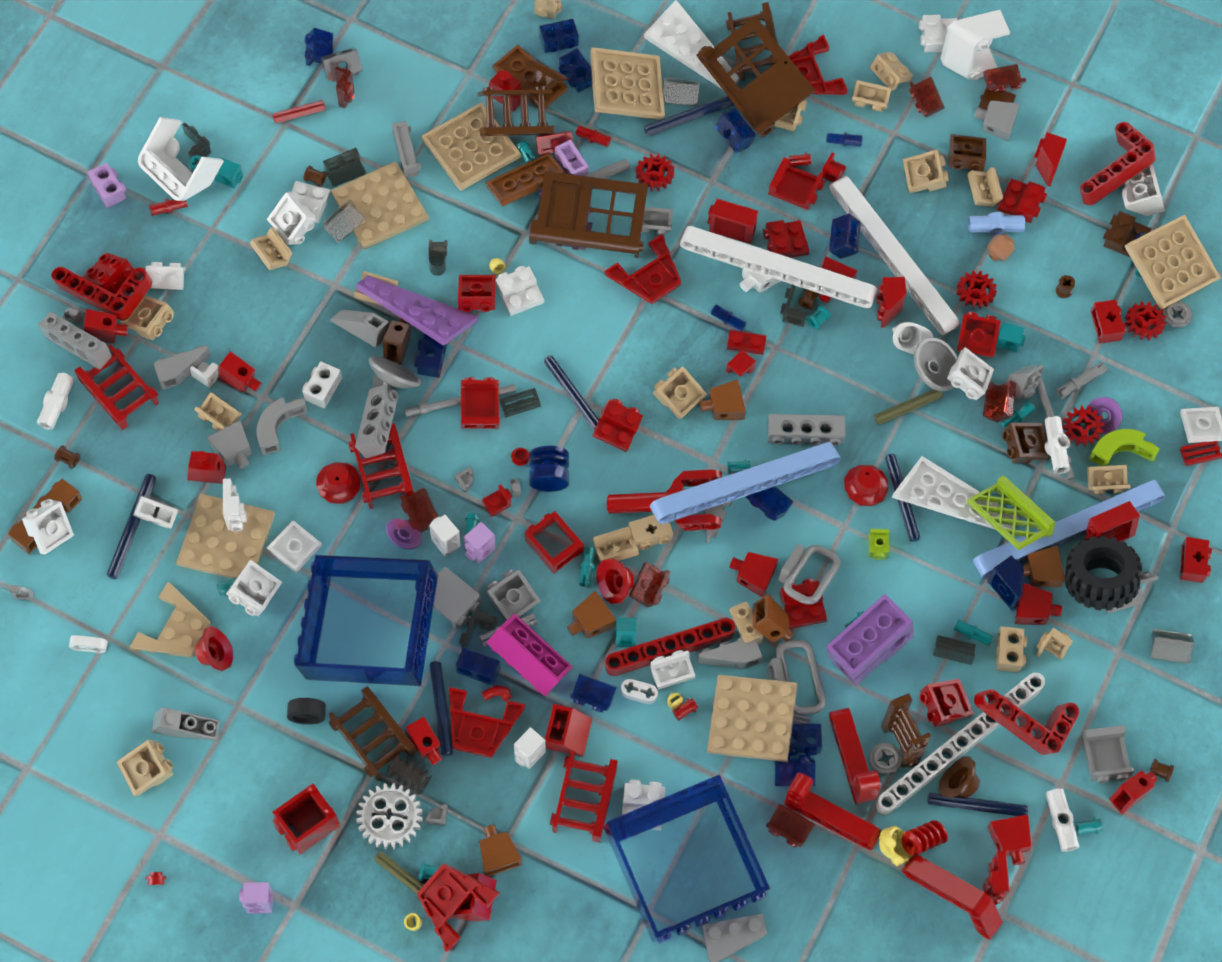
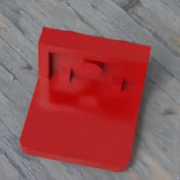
M105 253L99 257L93 267L86 271L83 278L116 295L134 268L127 259Z

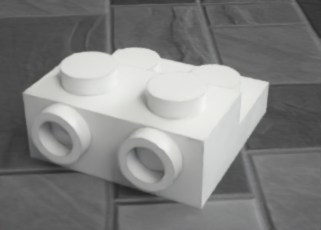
M923 15L922 20H919V31H922L920 43L921 46H924V53L942 52L948 26L956 21L957 18L941 19L940 15Z
M295 181L291 191L292 195L301 205H306L316 217L314 222L319 224L331 194L330 189Z
M291 192L284 194L267 218L287 245L301 244L305 240L304 234L315 226L314 220L316 219L306 205H301Z
M519 266L515 269V272L510 274L507 272L501 273L495 279L496 288L510 316L544 303V298L537 286V280L530 266L526 268L525 266Z
M965 347L961 350L957 362L951 367L947 379L951 381L952 386L963 390L968 398L977 400L985 394L994 369Z
M231 478L223 479L224 520L228 530L239 532L244 529V522H247V512L245 511L244 503L240 502L236 485L232 484Z
M44 500L41 502L40 508L27 511V516L22 519L28 535L34 537L40 554H47L74 536L61 501Z
M250 560L226 595L229 596V600L233 604L244 606L245 611L249 615L259 616L282 584V581Z
M630 780L629 783H625L621 827L661 830L665 787L661 786L659 782H650L649 785H642L639 780Z

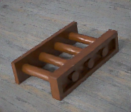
M769 2L762 3L763 11H760L759 14L736 20L733 19L731 12H728L729 20H726L728 31L731 30V34L736 31L735 27L744 25L756 16L759 21H765L766 25L764 27L778 43ZM752 31L749 35H747V36H746L745 38H743L742 40H746V39H750V38H754V37H758V36L756 35V33H755L754 31ZM764 43L741 50L745 55L752 54L763 46ZM734 47L737 64H734V67L742 62V59ZM769 55L768 58L751 63L755 68L770 64L772 66L778 61L773 55ZM745 64L736 71L737 75L740 74L742 81L745 80L744 71L750 70L751 67Z
M545 86L535 87V90H494V87L483 88V91L477 94L478 96H485L487 124H485L484 128L480 129V136L545 135L554 133V126H548V123H546L544 95L552 93V89L546 90ZM537 95L539 119L537 126H531V123H529L527 96ZM493 96H503V127H496V124H494ZM510 96H520V126L513 127V123H511Z
M367 686L361 690L362 701L338 718L330 712V721L328 723L335 732L337 730L361 759L370 778L374 776L378 781L380 779L378 769L400 753L404 754L406 752L411 757L416 753V749L411 740ZM371 707L374 711L373 716L348 733L342 724L364 708ZM383 722L386 726L385 731L360 749L354 739L376 723ZM394 737L398 742L397 746L372 764L366 754L388 738L392 739Z
M909 693L890 701L881 725L884 733L890 731L895 735L904 753V758L901 762L902 768L907 766L913 768L920 763L919 761L931 737L930 733L921 736L908 711L912 703Z

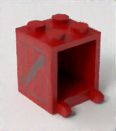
M313 783L272 812L274 827L281 836L285 834L284 838L292 852L296 850L299 855L340 827L333 808L327 803ZM293 824L301 836L296 838L289 829L290 825Z

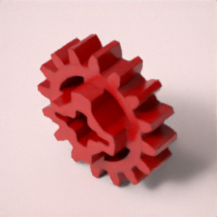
M651 153L650 158L643 156V161H638L635 171L638 183L648 184L650 191H653L654 188L660 191V187L666 189L667 184L671 185L672 179H674L675 173L674 166H671L672 161H666V156L660 158V154L654 157Z
M972 270L971 275L966 272L964 277H960L956 287L958 289L956 295L960 296L959 301H965L964 306L971 304V309H974L975 306L981 309L982 305L988 307L989 302L993 303L997 294V284H993L994 278L988 279L989 274L982 275V271L976 274Z
M1141 301L1139 306L1135 303L1132 308L1128 309L1125 320H1127L1125 325L1129 327V333L1134 332V338L1139 335L1140 340L1146 337L1150 341L1152 336L1156 339L1159 334H1162L1166 322H1164L1166 316L1161 315L1162 309H1156L1158 305L1152 307L1151 302L1144 305L1143 301Z
M1081 405L1080 410H1077L1076 407L1073 408V414L1067 412L1068 418L1063 419L1066 425H1063L1062 428L1067 430L1064 434L1067 437L1070 436V443L1076 441L1077 447L1080 443H1083V447H1086L1088 442L1093 445L1094 439L1100 440L1099 435H1103L1104 432L1100 428L1104 427V423L1100 422L1103 418L1102 416L1097 417L1098 410L1091 412L1090 406L1087 410H1084L1083 405ZM1079 416L1076 421L1072 422L1075 417ZM1082 423L1085 424L1086 429H1082ZM1094 430H1095V432H1094L1091 436L1088 437V434H1089L1091 431H1094Z

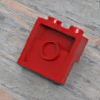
M1011 178L997 210L1009 215H1023L1025 221L1031 223L1033 217L1037 218L1041 210L1038 207L1039 204L1044 203L1046 199V187L1031 181L1025 184Z
M784 220L766 223L763 229L764 239L768 240V251L789 258L809 255L810 251L801 220L784 223Z
M459 275L458 310H463L464 312H471L472 310L489 312L495 310L496 275Z
M975 312L963 314L956 351L961 352L966 347L975 355L994 358L1001 321L991 315H986V318L979 317L978 313Z
M609 399L604 405L592 437L627 452L643 415L639 414L640 411L635 407L627 408L623 406L620 400Z
M806 579L802 581V584L795 585L793 583L791 587L793 590L811 597L820 584L819 581ZM784 587L780 589L779 594L782 606L789 617V629L827 622L823 595L817 603L808 605L788 596L784 591Z
M960 678L927 684L920 690V701L926 705L928 710L927 719L929 722H933L934 727L948 725L955 720L971 718L974 715Z
M997 851L995 856L992 857L991 863L988 864L989 876L985 879V883H982V891L993 899L995 905L1004 901L1010 891L1006 851Z

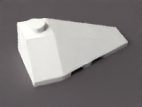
M1153 164L1125 182L1122 196L1126 209L1145 216L1165 211Z

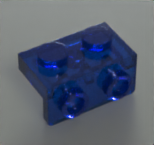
M313 28L306 34L304 39L306 44L304 54L306 66H311L313 62L322 64L320 57L333 54V33Z
M776 486L746 496L754 507L762 510L767 518L774 521L785 516L793 504V500Z
M580 673L570 698L574 699L573 702L585 706L586 703L591 705L593 710L603 713L604 710L608 711L610 709L617 687Z
M788 755V762L774 761L775 786H790L797 773L810 777L813 780L812 786H815L816 762L810 755H799L798 758H790Z

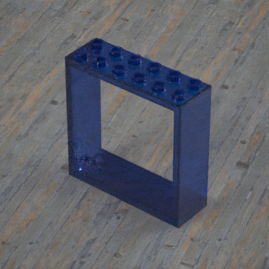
M315 555V560L311 563V580L308 581L307 585L309 591L308 598L304 601L305 615L301 618L302 631L297 640L298 653L294 656V665L306 680L421 686L439 576L430 560ZM331 577L416 581L415 590L417 593L404 668L316 663Z
M720 774L607 821L604 826L605 833L652 942L658 940L660 944L669 940L673 933L681 935L688 932L694 924L696 927H700L708 923L713 916L715 919L727 915L726 913L729 912V909L733 908L734 911L745 907L750 900L753 903L764 899L767 896L766 893L770 890ZM717 802L755 890L658 931L620 842Z

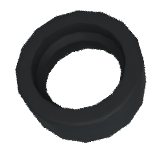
M315 698L292 699L288 702L287 719L291 722L305 725L321 723L325 720L326 704L322 700Z

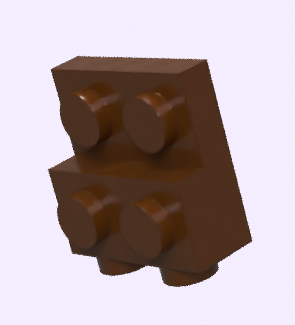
M950 134L948 167H952L954 170L984 171L986 138Z
M1119 211L1118 215L1114 214L1110 221V225H1113L1112 228H1107L1103 239H1106L1104 247L1130 257L1125 245L1151 232L1152 228L1135 222L1136 217Z
M1010 423L1003 429L1002 439L1007 442V456L1011 458L1012 463H1030L1032 460H1049L1051 458L1045 451V443L1048 440L1043 423Z

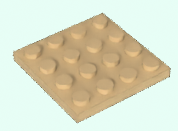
M592 47L590 56L595 112L663 120L665 111L660 56Z
M482 102L421 136V140L459 191L466 189L521 157V153L508 136H480V129L484 128L485 124H487L486 107ZM494 119V124H496V127H500V125Z
M396 161L331 190L333 198L363 250L429 220L428 214Z
M1185 214L1125 245L1127 252L1160 309L1170 306L1221 278Z
M200 494L176 562L177 566L230 579L237 578L250 560L257 565L259 564L275 512L244 504L245 511L247 512V522H244V529L242 531L234 532L227 529L223 516V499Z
M718 675L707 752L709 754L788 762L797 683Z

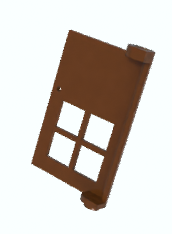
M756 16L714 48L712 46H704L696 54L701 63L760 137H765L776 129L773 125L775 122L815 92V89ZM754 31L764 45L747 57L737 43ZM734 46L744 60L727 73L717 59ZM768 48L778 62L760 74L750 60ZM745 64H748L758 77L741 90L730 76Z
M545 171L538 218L531 221L529 244L537 245V241L632 253L635 254L634 258H638L639 252H643L644 241H641V232L648 184ZM592 189L612 191L609 210L590 207ZM616 192L636 194L633 213L613 210ZM589 212L609 214L606 233L586 230ZM612 215L632 217L630 236L610 234Z

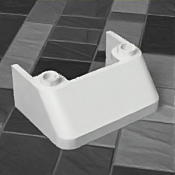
M1001 10L952 22L948 26L940 58L943 66L973 81L999 73L992 53L988 48L993 39L1010 35Z
M160 117L139 154L138 164L174 200L185 201L211 185L224 161L218 158L202 157L192 173L176 158L180 146L174 135L181 121Z

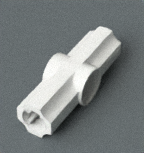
M58 373L51 391L46 392L43 400L44 407L37 420V424L47 430L53 429L60 412L66 409L68 394L74 382L73 377L66 373Z
M1048 417L1045 419L1048 442L1045 443V451L1051 456L1054 473H1067L1070 471L1066 449L1069 448L1070 441L1063 433L1061 417Z
M1060 788L1052 789L1045 793L1052 816V826L1056 830L1061 851L1070 852L1080 847L1073 825V814L1069 811L1064 790ZM1058 817H1064L1067 823H1061Z

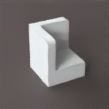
M202 362L197 369L193 366L190 368L191 376L208 388L219 378V366L214 362L211 365Z

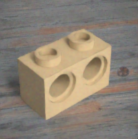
M1000 627L997 635L995 670L1019 673L1022 666L1025 667L1026 655L1023 654V648L1027 646V636H1024V629ZM1008 638H1014L1017 643H1011ZM1012 656L1015 658L1016 661L1011 662L1007 659V657Z

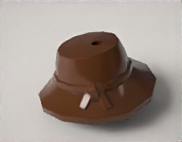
M531 58L534 63L532 79L541 86L552 89L560 82L569 80V78L549 68L538 59Z
M970 756L962 757L954 762L939 780L938 790L943 797H969L977 791L980 780L975 774L976 763Z

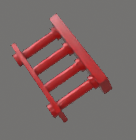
M110 344L108 348L112 357L100 370L93 367L89 371H84L79 366L74 372L77 379L121 430H124L128 427L127 416L148 400H151L156 406L159 404L157 399L158 393L152 386L149 388L125 361V356L119 348L115 349ZM115 361L122 367L120 370L102 383L95 384L93 381L95 375ZM126 374L134 380L113 396L107 397L104 394L106 388ZM138 386L145 393L123 410H118L115 407L116 402Z
M395 423L391 424L387 441L392 443L393 448L388 452L369 458H360L359 451L355 448L354 433L350 434L351 441L348 442L350 452L355 453L365 492H362L364 503H368L369 509H373L372 499L400 492L406 494L407 500L414 498L412 483ZM388 459L397 461V465L394 466L395 468L368 475L364 473V465ZM396 475L397 477L401 476L402 482L399 485L372 492L369 491L368 482Z
M571 750L570 755L566 756L563 768H566L556 814L552 813L550 825L553 826V833H557L558 825L588 831L589 834L593 835L592 841L600 843L617 772L618 760L610 759L609 765L605 764V766L574 760L575 751ZM576 768L603 774V777H606L605 784L596 785L570 779L571 770ZM567 787L598 793L599 796H602L600 803L591 804L565 798ZM567 806L594 812V815H597L596 823L592 822L590 824L561 817L562 808Z

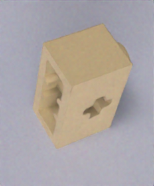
M655 515L629 522L628 525L637 548L641 550L649 549L652 545L658 543L666 544L673 536L670 523L659 524Z

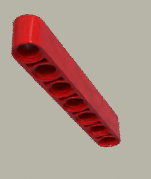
M722 618L611 653L606 657L605 670L610 676H618L650 666L653 659L659 656H664L665 658L679 650L691 653L729 641L734 636L735 623L730 618ZM728 627L731 631L724 632L721 628ZM708 632L712 637L706 638L702 634ZM690 638L694 642L687 644L684 640ZM668 644H672L675 646V648L673 650H669L665 646ZM654 650L656 654L651 656L647 654V651ZM630 656H635L638 658V660L632 662L628 658ZM611 662H617L619 666L611 667L609 664Z

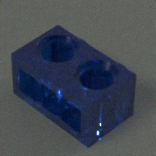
M574 19L539 26V37L544 53L579 46V35Z
M578 48L559 58L558 68L560 73L569 78V85L575 88L578 93L593 85L591 66Z
M464 647L456 662V673L494 686L501 669L499 660Z
M792 724L791 737L796 742L790 744L788 756H794L797 753L813 756L820 753L822 749L821 724ZM812 737L816 742L813 744L808 743L806 738Z

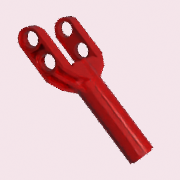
M719 470L683 471L673 480L671 487L666 492L608 495L607 511L609 514L652 512L650 505L655 500L683 491L685 487L698 486L722 478V472ZM713 514L688 515L675 520L684 531L716 530L721 528V518Z

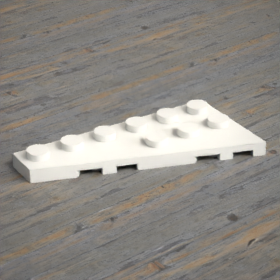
M675 0L645 32L644 38L721 88L696 56L702 47L712 46L714 48L713 44L678 1ZM722 56L717 59L727 73L732 70ZM736 73L730 76L736 84L739 82V77Z
M921 456L893 493L892 498L995 529L967 503L969 498L980 492ZM978 500L976 502L978 505L987 506V501ZM989 502V506L1000 507V504L997 502ZM988 512L991 517L1000 516V513ZM1002 513V518L1013 519V515ZM1001 523L1003 528L1012 529L1013 525Z

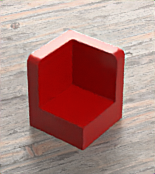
M833 152L822 168V173H824L823 179L832 183L839 180L846 170L845 165L834 161L835 153Z
M741 350L727 363L726 372L730 374L734 371L740 377L745 372L750 374L755 370L756 361Z

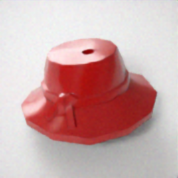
M334 462L324 466L319 472L316 487L320 496L329 503L343 504L352 500L360 491L361 478L357 469L350 464Z
M858 465L850 469L844 478L847 495L850 500L860 506H874L882 502L888 493L887 477L882 470L873 465Z
M614 558L603 560L597 567L596 580L603 599L610 604L622 603L634 585V577L630 569L624 567L621 562Z
M210 626L204 629L202 640L196 644L195 655L202 665H211L216 670L225 671L232 665L233 648L227 636L218 628Z

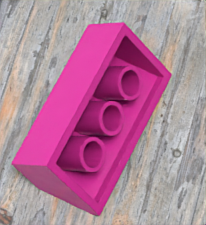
M516 614L512 615L487 641V644L494 652L504 658L508 665L516 669L523 679L528 680L536 691L544 696L573 667Z

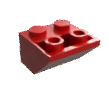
M883 277L881 284H878V293H876V304H879L877 320L881 321V328H885L902 311L906 297L905 277Z
M553 704L545 735L546 749L570 754L572 750L575 751V756L583 757L592 718L574 708Z

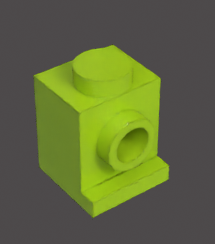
M870 529L868 534V558L875 560L888 558L889 529Z

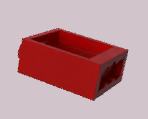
M716 198L715 204L710 205L707 224L710 225L709 232L751 244L756 231L759 211Z
M1128 501L1089 518L1085 541H1088V538H1099L1100 536H1105V538L1109 539L1111 537L1117 538V541H1124L1134 537L1140 515L1132 503Z
M556 511L544 515L539 523L529 526L524 533L527 544L553 574L583 553V542ZM555 522L573 544L552 558L535 539V536Z

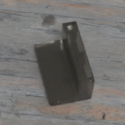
M665 78L663 88L664 103L697 106L700 82Z
M357 148L323 161L324 171L327 172V177L333 187L366 174Z
M349 199L323 222V228L339 243L365 220V217L355 208V203Z
M1152 630L1153 645L1150 654L1151 658L1190 663L1194 647L1192 634Z
M937 635L933 656L971 665L975 658L976 644Z

